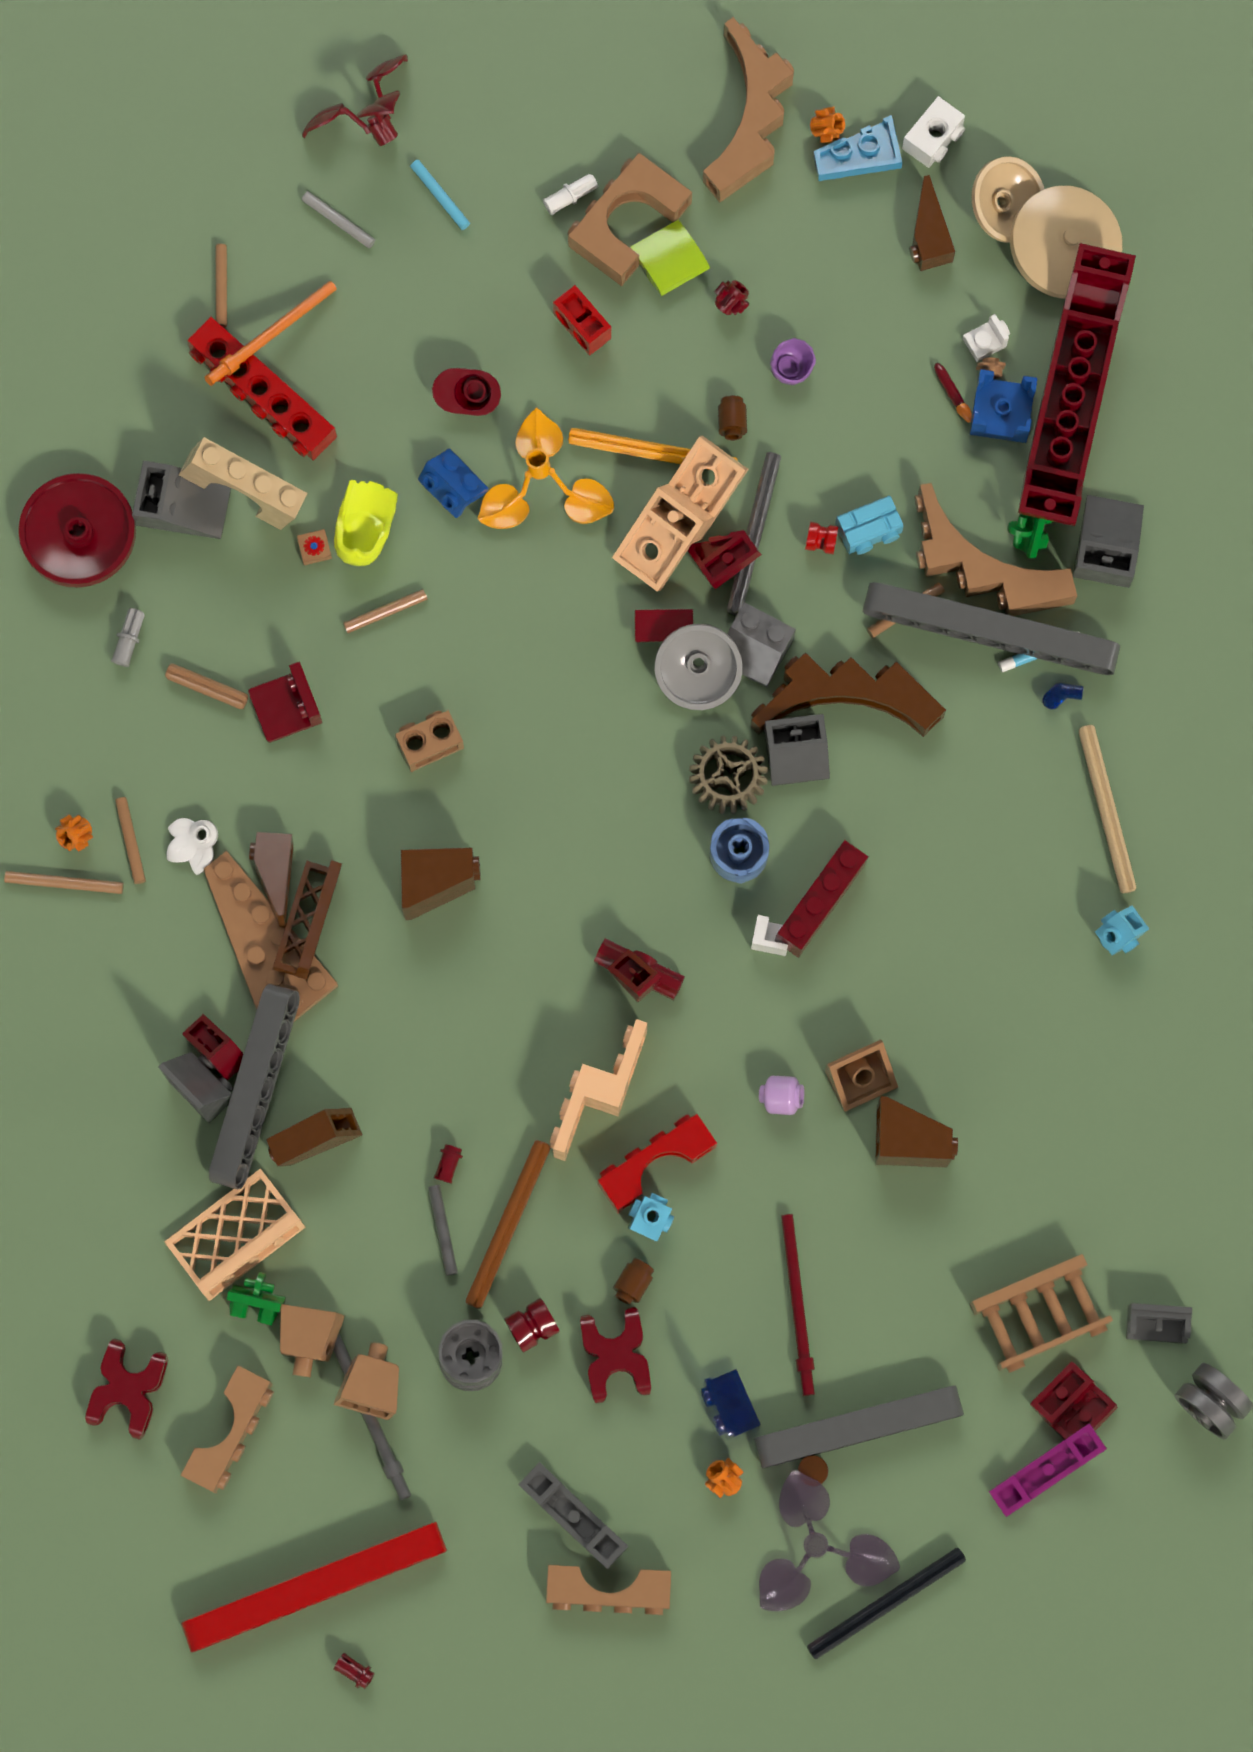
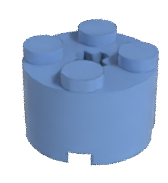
M732 818L724 821L716 828L710 844V861L715 871L721 877L742 884L754 879L764 870L769 855V840L766 831L759 823L749 818ZM741 846L745 847L744 854L741 852L736 854L734 852L735 847L738 849Z

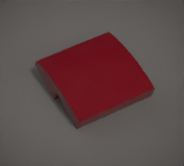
M1072 1361L1030 1403V1406L1064 1440L1089 1423L1096 1431L1118 1408L1117 1404L1101 1391L1094 1381Z

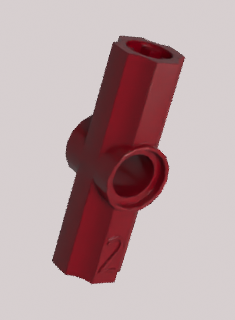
M605 938L596 954L594 963L607 969L628 949ZM632 951L661 976L660 984L652 991L674 1001L685 976L658 964L656 959L641 951Z

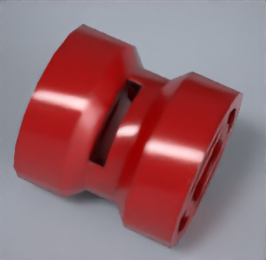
M810 521L805 550L815 551L820 549L826 554L834 555L839 526L829 525L828 527H823L817 522Z

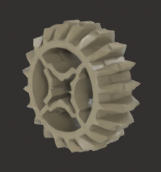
M721 736L719 745H717L714 739L709 740L711 749L704 745L700 746L702 755L694 754L693 761L696 764L689 766V771L695 774L689 777V783L697 784L692 788L693 794L703 792L699 797V802L702 804L710 800L709 810H713L716 804L720 805V814H724L725 807H730L731 814H736V805H739L743 811H746L748 808L746 800L755 805L757 798L754 794L762 796L764 789L759 785H767L768 780L766 777L761 776L768 772V768L766 766H759L764 762V756L754 757L758 748L754 746L747 750L748 740L746 739L742 741L741 745H738L737 736L732 737L731 743H726V737ZM726 754L738 756L745 762H731L727 759ZM715 758L718 771L712 774L710 779L705 780L704 770L708 763ZM724 769L729 774L734 773L733 782L727 776L723 777ZM751 770L753 779L748 788L742 792L739 778L744 776L746 771ZM711 788H726L731 793V796L721 795Z

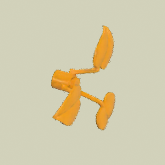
M535 408L524 420L516 436L517 452L522 458L526 459L528 471L525 472L521 492L518 494L517 489L509 484H499L492 487L482 500L477 518L480 523L496 529H508L521 524L530 511L528 503L522 499L526 495L530 478L544 479L548 475L552 476L562 491L569 496L564 503L565 512L571 520L577 523H593L611 514L614 510V502L608 490L592 479L577 480L573 485L572 491L565 486L555 473V469L551 468L549 457L555 455L563 445L562 431L540 409Z

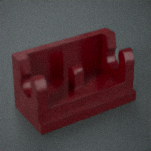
M693 609L635 610V642H663L675 630L693 624Z

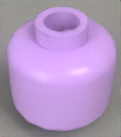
M770 1076L766 1084L760 1086L759 1101L764 1103L766 1111L770 1114L793 1115L798 1108L803 1107L804 1086L799 1084L796 1077Z

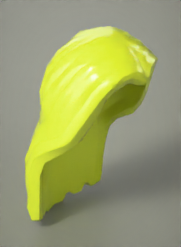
M349 480L336 520L334 548L337 556L344 563L353 566H367L380 555L389 536L396 510L397 492L384 488L383 485L372 481L368 483L360 481L357 483L356 480Z

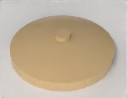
M1054 186L1036 193L1020 208L1011 227L1010 248L1017 269L1034 288L1056 298L1065 299L1079 243L1122 252L1121 230L1111 209L1093 193L1074 186Z

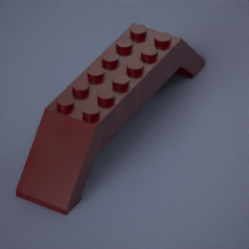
M1079 243L1023 478L1018 509L1019 514L1072 526L1076 525L1085 473L1136 255Z

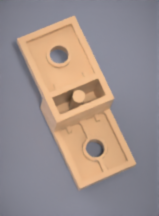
M700 436L669 484L656 489L612 558L657 592L661 591L691 544L703 539L749 469L707 438ZM704 469H710L714 472L715 480L711 485L706 484L702 479ZM648 543H653L658 548V555L655 559L648 557L645 552Z
M636 1019L634 1027L628 1025L623 1039V1048H626L624 1055L618 1054L613 1074L582 1064L580 1071L574 1070L569 1085V1092H572V1096L570 1099H564L559 1114L561 1115L560 1120L563 1122L560 1128L555 1126L550 1139V1148L553 1149L554 1158L566 1161L584 1105L619 1116L647 1035V1022Z

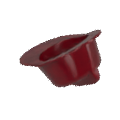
M449 368L435 378L432 386L433 398L436 404L444 411L455 414L487 415L495 410L501 399V387L497 379L490 373L482 370Z

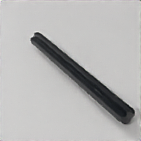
M959 1548L953 1549L808 1644L807 1649L814 1659L820 1658L966 1561L965 1555Z

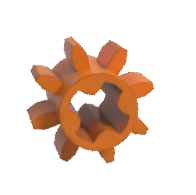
M835 107L815 110L816 116L810 122L812 134L815 137H820L821 143L839 140V134L843 133L845 129L843 115L838 112L835 113Z
M69 814L59 820L61 825L55 828L57 831L56 838L63 848L68 849V851L76 848L79 852L89 846L87 841L92 839L93 836L91 835V824L87 819L79 814L73 818Z
M727 1458L725 1462L723 1460H716L710 1464L706 1471V1476L709 1480L706 1481L705 1485L719 1498L723 1495L732 1496L740 1490L742 1479L739 1476L744 1472L730 1458Z

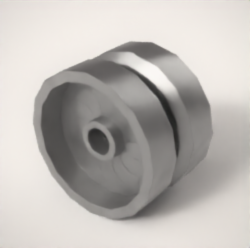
M1203 1362L1192 1374L1196 1386L1185 1383L1174 1396L1178 1403L1198 1423L1217 1437L1225 1440L1236 1428L1232 1417L1244 1419L1253 1409V1403L1229 1378L1211 1365Z

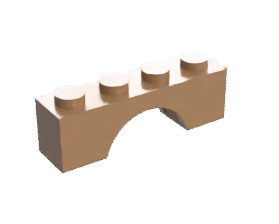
M240 1366L236 1367L224 1391L234 1410V1424L231 1432L225 1440L216 1446L194 1448L180 1476L215 1494L218 1489L224 1490L231 1477V1473L228 1470L232 1462H238L246 1446L242 1443L247 1433L252 1435L259 1423L260 1418L256 1416L261 1406L266 1408L273 1396L274 1391L271 1390L273 1384L270 1381Z
M548 1565L546 1603L553 1604L552 1610H571V1605H583V1611L601 1612L602 1606L614 1607V1613L632 1614V1608H645V1614L663 1615V1609H670L671 1571L640 1570L637 1578L628 1588L616 1593H604L594 1589L585 1581L579 1566Z

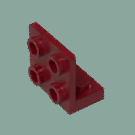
M300 661L289 665L290 674L248 690L268 743L323 723Z

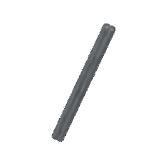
M768 452L765 456L746 531L757 549L759 548L781 461V456L773 452ZM755 560L735 575L727 606V612L732 615L739 613L746 600Z

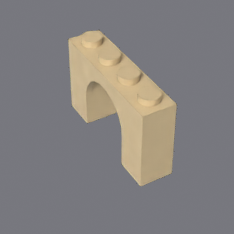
M205 437L190 451L179 473V476L203 489L210 483H218L241 492L260 506L255 517L280 530L296 518L308 494Z

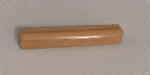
M170 664L166 670L165 676L170 681L238 709H244L246 706L248 695L244 692L176 664Z

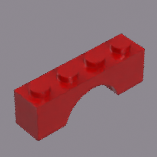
M689 1114L683 1116L674 1123L675 1129L667 1134L664 1130L659 1132L649 1140L651 1145L642 1151L639 1147L635 1148L624 1156L626 1159L624 1163L618 1167L612 1164L599 1173L601 1178L598 1179V1185L617 1214L633 1204L635 1199L639 1200L642 1198V1175L648 1165L654 1160L664 1156H677L693 1164L717 1147L716 1140L698 1114L692 1117Z

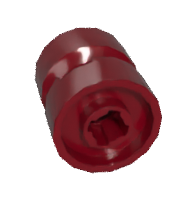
M542 1298L527 1305L526 1312L523 1313L518 1310L504 1318L523 1353L538 1345L540 1337L547 1340L560 1332Z

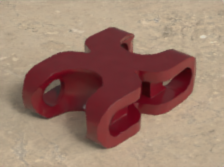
M636 1307L628 1308L625 1311V1330L614 1339L605 1338L599 1334L595 1325V1319L592 1316H581L580 1324L584 1350L588 1355L598 1357L597 1360L590 1364L588 1369L592 1397L596 1404L603 1403L606 1400V1381L611 1374L618 1371L627 1372L633 1377L639 1394L644 1396L651 1393L647 1359L643 1355L633 1353L634 1350L641 1346L643 1341L640 1316Z
M114 1338L108 1344L100 1367L102 1375L109 1381V1384L97 1386L93 1390L86 1411V1423L92 1426L99 1425L103 1422L109 1408L114 1405H125L131 1413L129 1433L133 1438L140 1440L146 1434L154 1410L152 1403L145 1397V1394L156 1392L161 1388L168 1365V1356L165 1353L157 1352L151 1356L145 1370L139 1373H129L123 1365L125 1345L121 1340Z

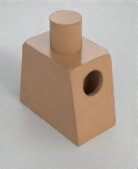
M281 1304L280 1352L283 1355L295 1357L292 1375L310 1378L313 1360L323 1362L330 1360L345 1315Z
M371 1343L368 1356L358 1354L352 1360L333 1405L389 1420L396 1414L399 1366L385 1361L388 1351L386 1345Z

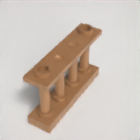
M1083 1254L970 1303L974 1315L982 1312L984 1317L987 1316L1006 1358L1005 1361L997 1365L999 1371L1007 1368L1008 1372L1011 1373L1024 1367V1360L1086 1333H1090L1091 1337H1094L1108 1330L1106 1325L1113 1321L1111 1315L1102 1319L1099 1318L1081 1278V1275H1083L1081 1269L1088 1265ZM1065 1277L1066 1282L1070 1281L1089 1325L1072 1331L1053 1289L1055 1287L1053 1281ZM1035 1289L1043 1294L1061 1334V1337L1047 1343L1044 1342L1025 1300L1028 1298L1026 1293ZM1010 1301L1011 1305H1015L1034 1347L1017 1355L998 1313L1000 1311L999 1305Z

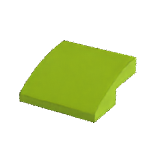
M679 220L630 246L632 250L640 255L639 264L646 271L648 280L661 296L710 269L701 250Z

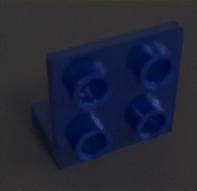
M737 1369L712 1380L710 1377L704 1379V1388H701L700 1393L706 1407L712 1406L716 1413L712 1420L719 1436L725 1434L726 1439L729 1440L761 1426Z

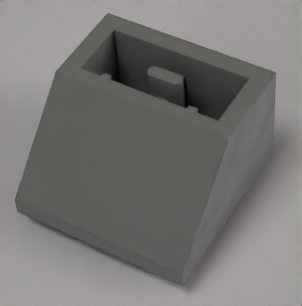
M824 714L765 721L764 735L772 786L830 779Z

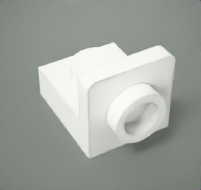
M994 314L989 317L987 323L964 334L963 341L975 361L979 362L1005 348L1010 332L1006 323L1003 320L999 321Z

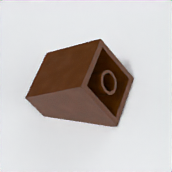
M473 848L401 850L402 910L405 920L417 918L475 890V881L481 880L479 856H474Z
M881 1096L877 1104L875 1165L947 1168L951 1160H954L958 1153V1137H953V1129L889 1097Z

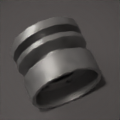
M463 1320L452 1325L443 1334L439 1345L440 1369L444 1378L453 1387L463 1391H479L490 1386L498 1377L502 1367V1343L497 1332L488 1324L478 1320ZM468 1352H472L473 1356H479L475 1358V1364L470 1365L468 1360L463 1361V1359H466Z

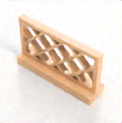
M260 1168L247 1178L246 1183L241 1189L231 1190L164 1242L203 1295L210 1301L306 1227ZM261 1179L266 1185L265 1198L249 1197L251 1186ZM272 1193L276 1199H270V1194ZM231 1201H243L241 1216L225 1215L227 1204ZM248 1202L263 1203L261 1219L246 1217ZM269 1204L281 1205L287 1212L278 1220L266 1219ZM206 1220H219L216 1235L201 1234L202 1224ZM224 1220L239 1222L237 1237L221 1236ZM245 1223L260 1224L259 1234L253 1239L242 1238ZM184 1237L195 1238L192 1254L179 1252L175 1244ZM200 1239L215 1240L213 1256L197 1254ZM220 1241L236 1242L235 1251L231 1256H218ZM184 1258L191 1259L190 1265ZM196 1259L212 1261L210 1272L199 1279L194 1272Z

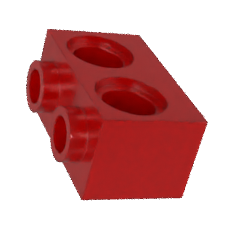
M576 285L553 301L554 316L589 356L611 340V325Z

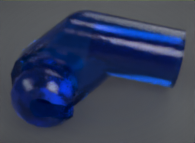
M1056 683L1044 694L1043 704L1046 708L1054 710L1067 698L1082 700L1084 686Z

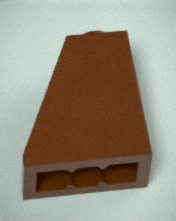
M352 1108L324 1109L266 1140L269 1145V1155L278 1167L294 1165L356 1139L363 1134Z

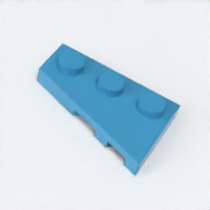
M892 115L883 118V122L873 127L868 125L860 129V133L849 138L843 137L815 150L813 158L818 181L901 169L902 158Z

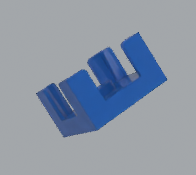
M980 369L970 435L1026 443L1031 428L1032 419L1030 418L1037 378L1023 376L1021 383L993 379L994 371Z

